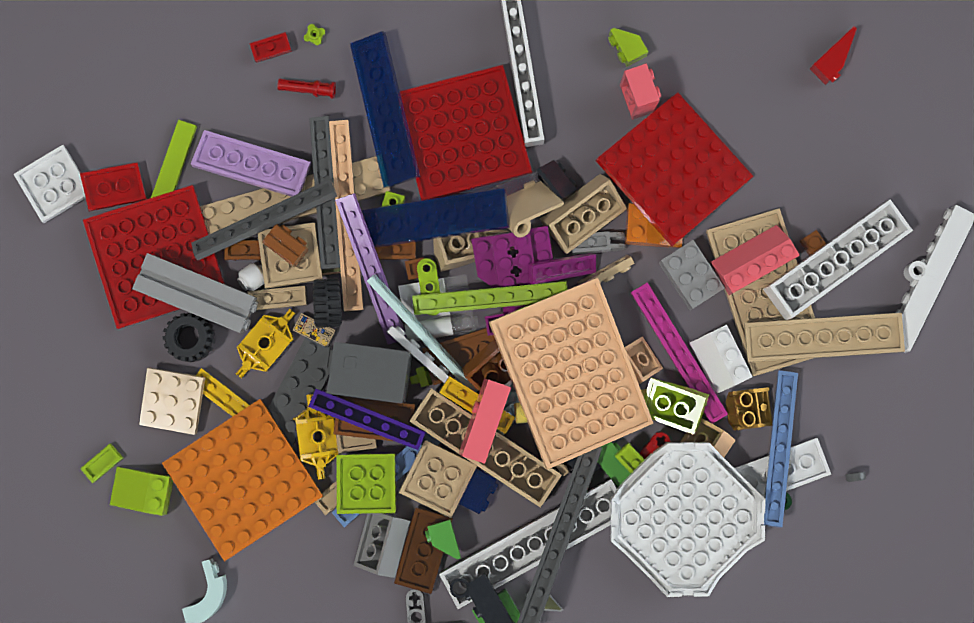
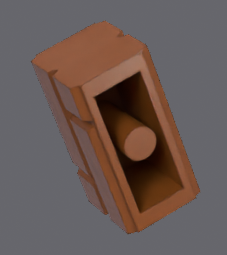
M276 224L262 243L295 268L309 250L305 246L307 242L299 236L295 239L290 235L292 232L284 225L280 227Z

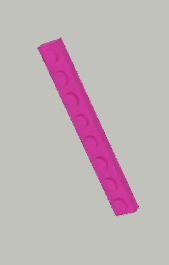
M648 282L632 291L631 295L688 388L709 394L703 412L708 421L713 424L728 415Z

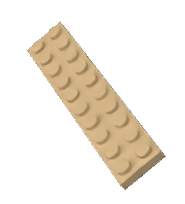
M380 155L352 163L354 193L358 202L386 194V191L391 192ZM314 174L307 176L301 192L315 186ZM263 188L200 207L208 234H211L291 196ZM316 207L279 224L317 214Z

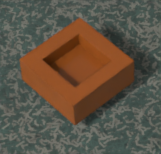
M817 230L800 240L809 256L826 244Z
M424 258L405 261L409 281L418 279L417 265Z

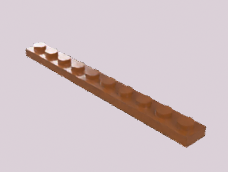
M242 240L226 247L224 260H261L259 240ZM372 240L379 260L416 259V240Z

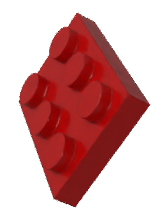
M138 162L80 173L89 212L146 200Z

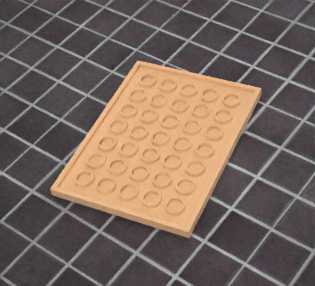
M598 278L591 279L489 321L546 469L555 467L653 424Z

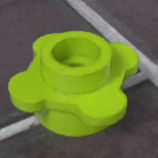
M314 24L308 25V31L304 35V40L306 42L310 41L316 46L320 45L323 35H325L324 28H317Z

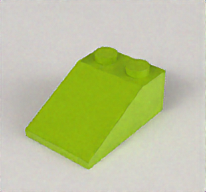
M650 378L644 396L652 420L693 435L698 430L709 398V394Z
M117 467L110 505L149 514L167 515L173 480L169 475Z

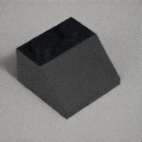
M552 160L536 170V179L545 184L562 201L577 191L576 182L571 177L568 179L564 173L566 170L560 162L556 163L555 160Z

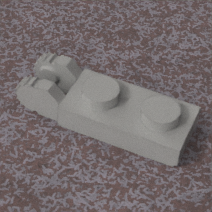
M609 231L596 232L574 248L572 253L576 255L625 250V244H610V239L620 240L625 237V234L623 232L609 233Z

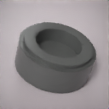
M865 472L845 474L846 481L848 482L866 479Z

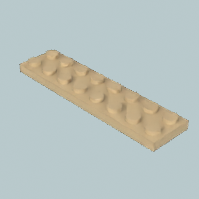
M902 313L744 324L747 362L905 352Z

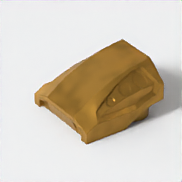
M769 387L728 392L725 403L728 422L733 430L772 426L768 391H770Z

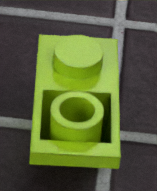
M616 28L610 29L609 42L612 47H616L619 52L617 56L621 63H625L626 67L647 57L648 50L639 35Z

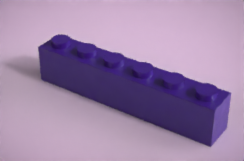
M317 388L308 406L416 450H419L426 433L423 430L335 395L328 394Z

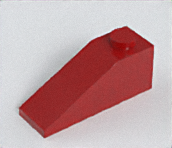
M855 26L810 68L825 85L829 81L833 83L841 76L839 72L844 67L857 30Z

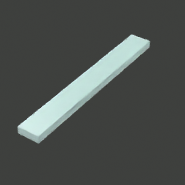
M376 275L371 276L367 282L451 373L463 385L477 393L478 390L464 377L462 367Z

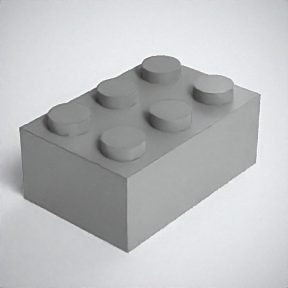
M694 240L659 262L662 270L689 311L725 289Z

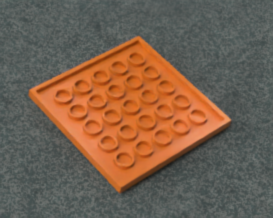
M262 399L257 400L162 462L224 562L324 497Z

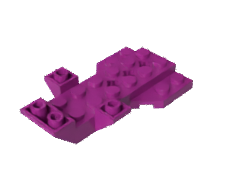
M547 225L531 228L524 237H517L512 232L471 238L477 276L493 288L531 285L529 283V264L553 260ZM512 246H514V249H518V253H515L516 256L513 257L511 254H507V250H510ZM513 266L521 269V272H518L519 275H514V273L510 272ZM528 305L502 307L503 311L485 316L488 336L493 335L489 321Z

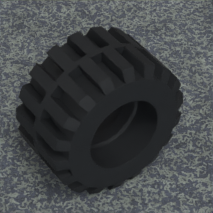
M338 278L316 279L313 282L314 322L317 328L340 327L342 324L341 293Z
M181 313L180 316H174L172 321H168V327L163 330L165 332V336H162L165 341L164 347L168 349L167 352L181 361H200L202 357L209 355V351H212V343L215 344V339H213L215 333L211 329L213 328L206 319L192 313ZM191 326L197 329L199 339L193 348L185 349L181 346L179 337L185 328Z

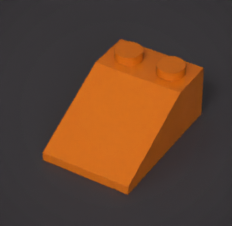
M628 204L625 245L682 247L683 238L672 247L634 204Z

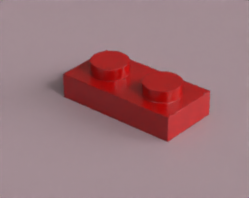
M286 32L249 43L256 63L292 52Z

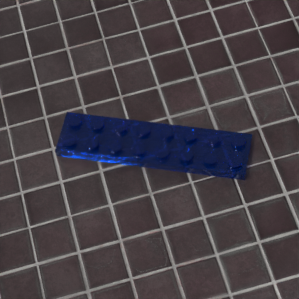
M381 31L350 43L383 186L388 188L419 178L420 174L386 32Z
M505 188L361 210L375 248L510 228Z

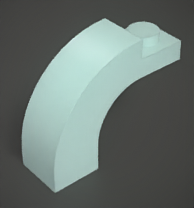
M213 558L202 561L208 584L205 597L199 603L182 609L186 623H202L219 610L225 599L227 591L226 575L218 577L219 567Z

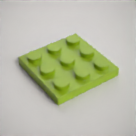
M395 454L336 455L337 514L396 513Z

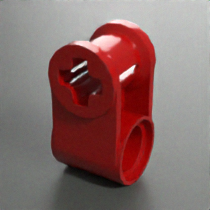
M663 432L655 433L639 454L646 459L651 453L662 446V444L657 445L658 441L656 438L664 436L663 440L667 443L670 442L669 436Z

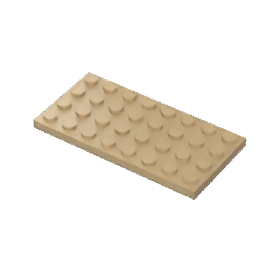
M780 208L706 230L714 259L775 225L788 236ZM796 258L731 295H728L725 290L746 359L745 323L785 321L763 289L797 265ZM811 305L789 320L815 319ZM813 358L747 363L753 377Z

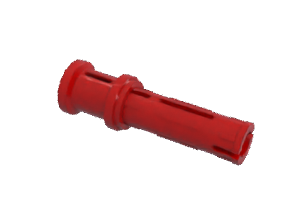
M278 79L277 88L279 91L309 93L315 97H319V95L329 96L331 99H334L336 95V82L322 83L320 80L304 82Z

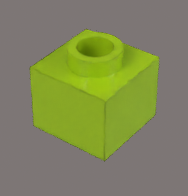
M386 191L381 207L382 212L400 217L405 196ZM392 199L396 200V204L393 206L389 204Z

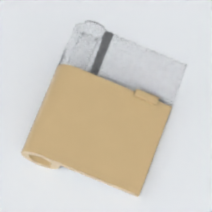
M533 173L503 182L486 190L482 195L483 204L517 237H524L529 233L531 229L530 220L564 205V202Z

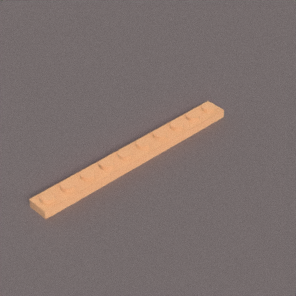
M348 120L329 121L334 188L338 196L335 197V200L354 193ZM335 201L344 312L364 310L361 270Z

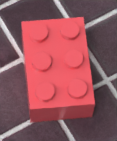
M647 63L624 71L620 83L632 120L653 113L661 97L658 86L655 87L653 79H655L653 70L651 68L648 69Z

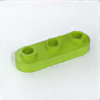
M429 258L422 259L417 265L421 295L440 293L435 262ZM426 264L430 266V271L428 272L423 270V266ZM429 283L433 285L431 291L426 289V285ZM431 313V314H428V315L434 316V315H437V314H439V313Z

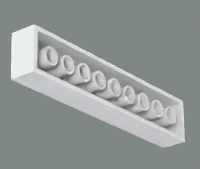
M612 479L587 491L566 549L611 525V497L617 490ZM559 507L440 572L439 575L457 609L472 602V599L468 601L466 596L456 598L451 594L450 584L455 578L463 577L469 582L485 572L492 586L496 589L539 565ZM457 581L453 585V590L457 594H463L467 589L466 584L462 581Z

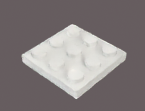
M61 145L14 174L43 223L86 199L80 177L81 172L64 145Z

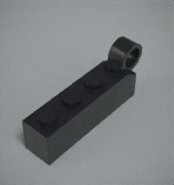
M485 572L469 582L463 577H457L451 582V594L456 598L466 596L468 601L472 599L475 607H473L475 614L478 618L482 617L485 623H514ZM457 581H462L466 584L467 589L463 594H457L453 590V585Z

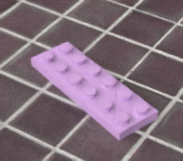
M204 130L191 165L198 169L292 197L301 193L311 167V162Z

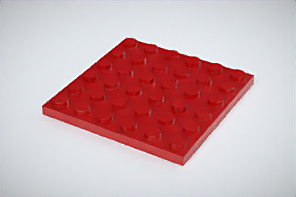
M503 65L393 93L422 202L532 174Z
M678 92L595 160L672 247L753 177Z
M193 185L83 219L117 329L181 310L132 289L137 276L141 272V266L147 253L225 284L215 253L200 260H197L193 253L191 243L209 235Z

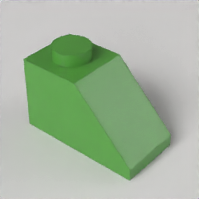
M451 519L427 526L428 530L425 531L427 541L432 542V546L455 559L461 558Z

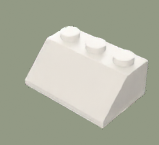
M727 325L689 343L706 379L716 394L752 378L750 370Z

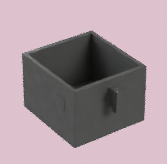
M334 342L333 350H331V347L325 346L322 366L323 368H328V365L331 366L327 393L407 404L413 355L407 351Z

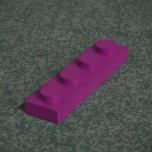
M587 253L529 264V283L534 285L596 273V254Z

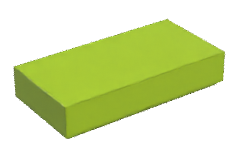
M110 443L80 469L91 483H95L119 463L123 457Z

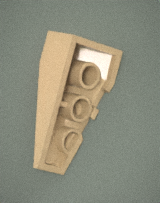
M456 225L434 229V256L439 271L442 272L475 262L471 238L510 231L475 229V227L463 228ZM514 246L510 247V250H507V252L514 250Z

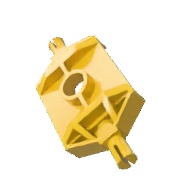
M289 308L286 314L280 318L268 315L262 316L237 346L243 362L241 368L235 373L242 379L250 369L268 372V369L291 341H294L288 324L296 313ZM262 338H268L270 341L269 346L265 349L261 348L259 344Z
M313 394L306 395L308 406ZM307 406L305 410L293 418L296 422L300 452L299 459L304 463L315 466L317 479H325L324 467L336 455H339L336 435H333L334 417ZM316 431L322 434L320 442H315L313 439V434Z

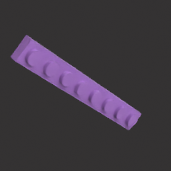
M353 193L335 200L387 344L398 342L386 331L391 326L394 328L399 326L405 332L399 315L367 282L371 276L376 275L389 288L357 197Z

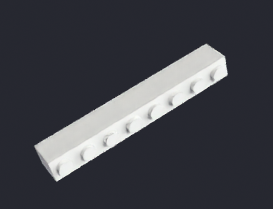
M501 0L525 147L543 145L544 135L521 0Z

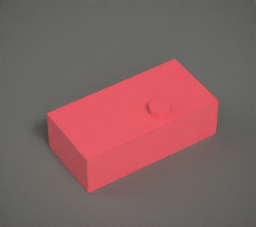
M484 379L459 450L461 456L485 464L511 387Z

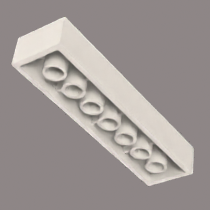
M890 199L872 210L763 290L785 320H789L913 230Z

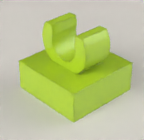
M425 366L417 368V375L410 377L412 385L418 383L421 384V387L433 385L429 370Z

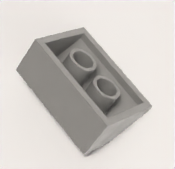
M367 513L353 566L376 575L395 578L410 521L386 513Z

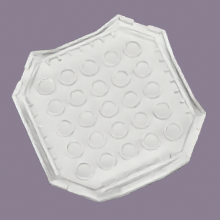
M667 442L651 453L621 483L611 497L610 540L667 597H682V595H693L694 597L709 596L719 579L748 550L765 541V498L709 442Z

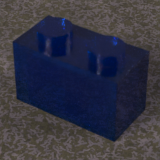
M475 469L459 504L478 514L481 511L485 512L490 503L487 501L490 493H495L498 486L495 483L497 479Z

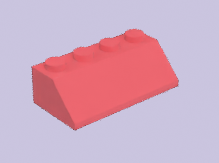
M775 225L711 261L710 264L728 295H731L800 255L791 239Z

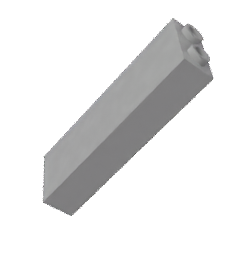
M146 254L141 266V272L133 285V290L236 332L243 333L244 330H248L251 320H249L251 312L255 313L258 306L256 297L154 255Z

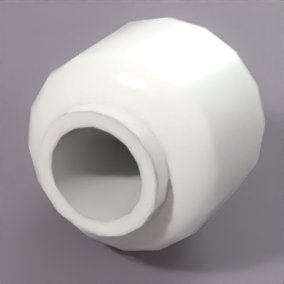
M250 263L238 273L239 278L237 280L245 291H255L264 284L261 265L257 266L254 263Z

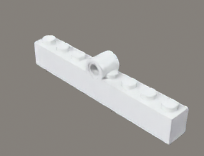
M958 205L947 208L943 215L945 220L942 225L937 227L934 233L936 238L926 249V252H928L926 258H923L921 261L912 262L904 268V277L910 281L911 289L909 293L906 292L903 296L901 309L896 311V313H902L904 353L911 351L974 222V213ZM914 268L918 270V275L914 274Z

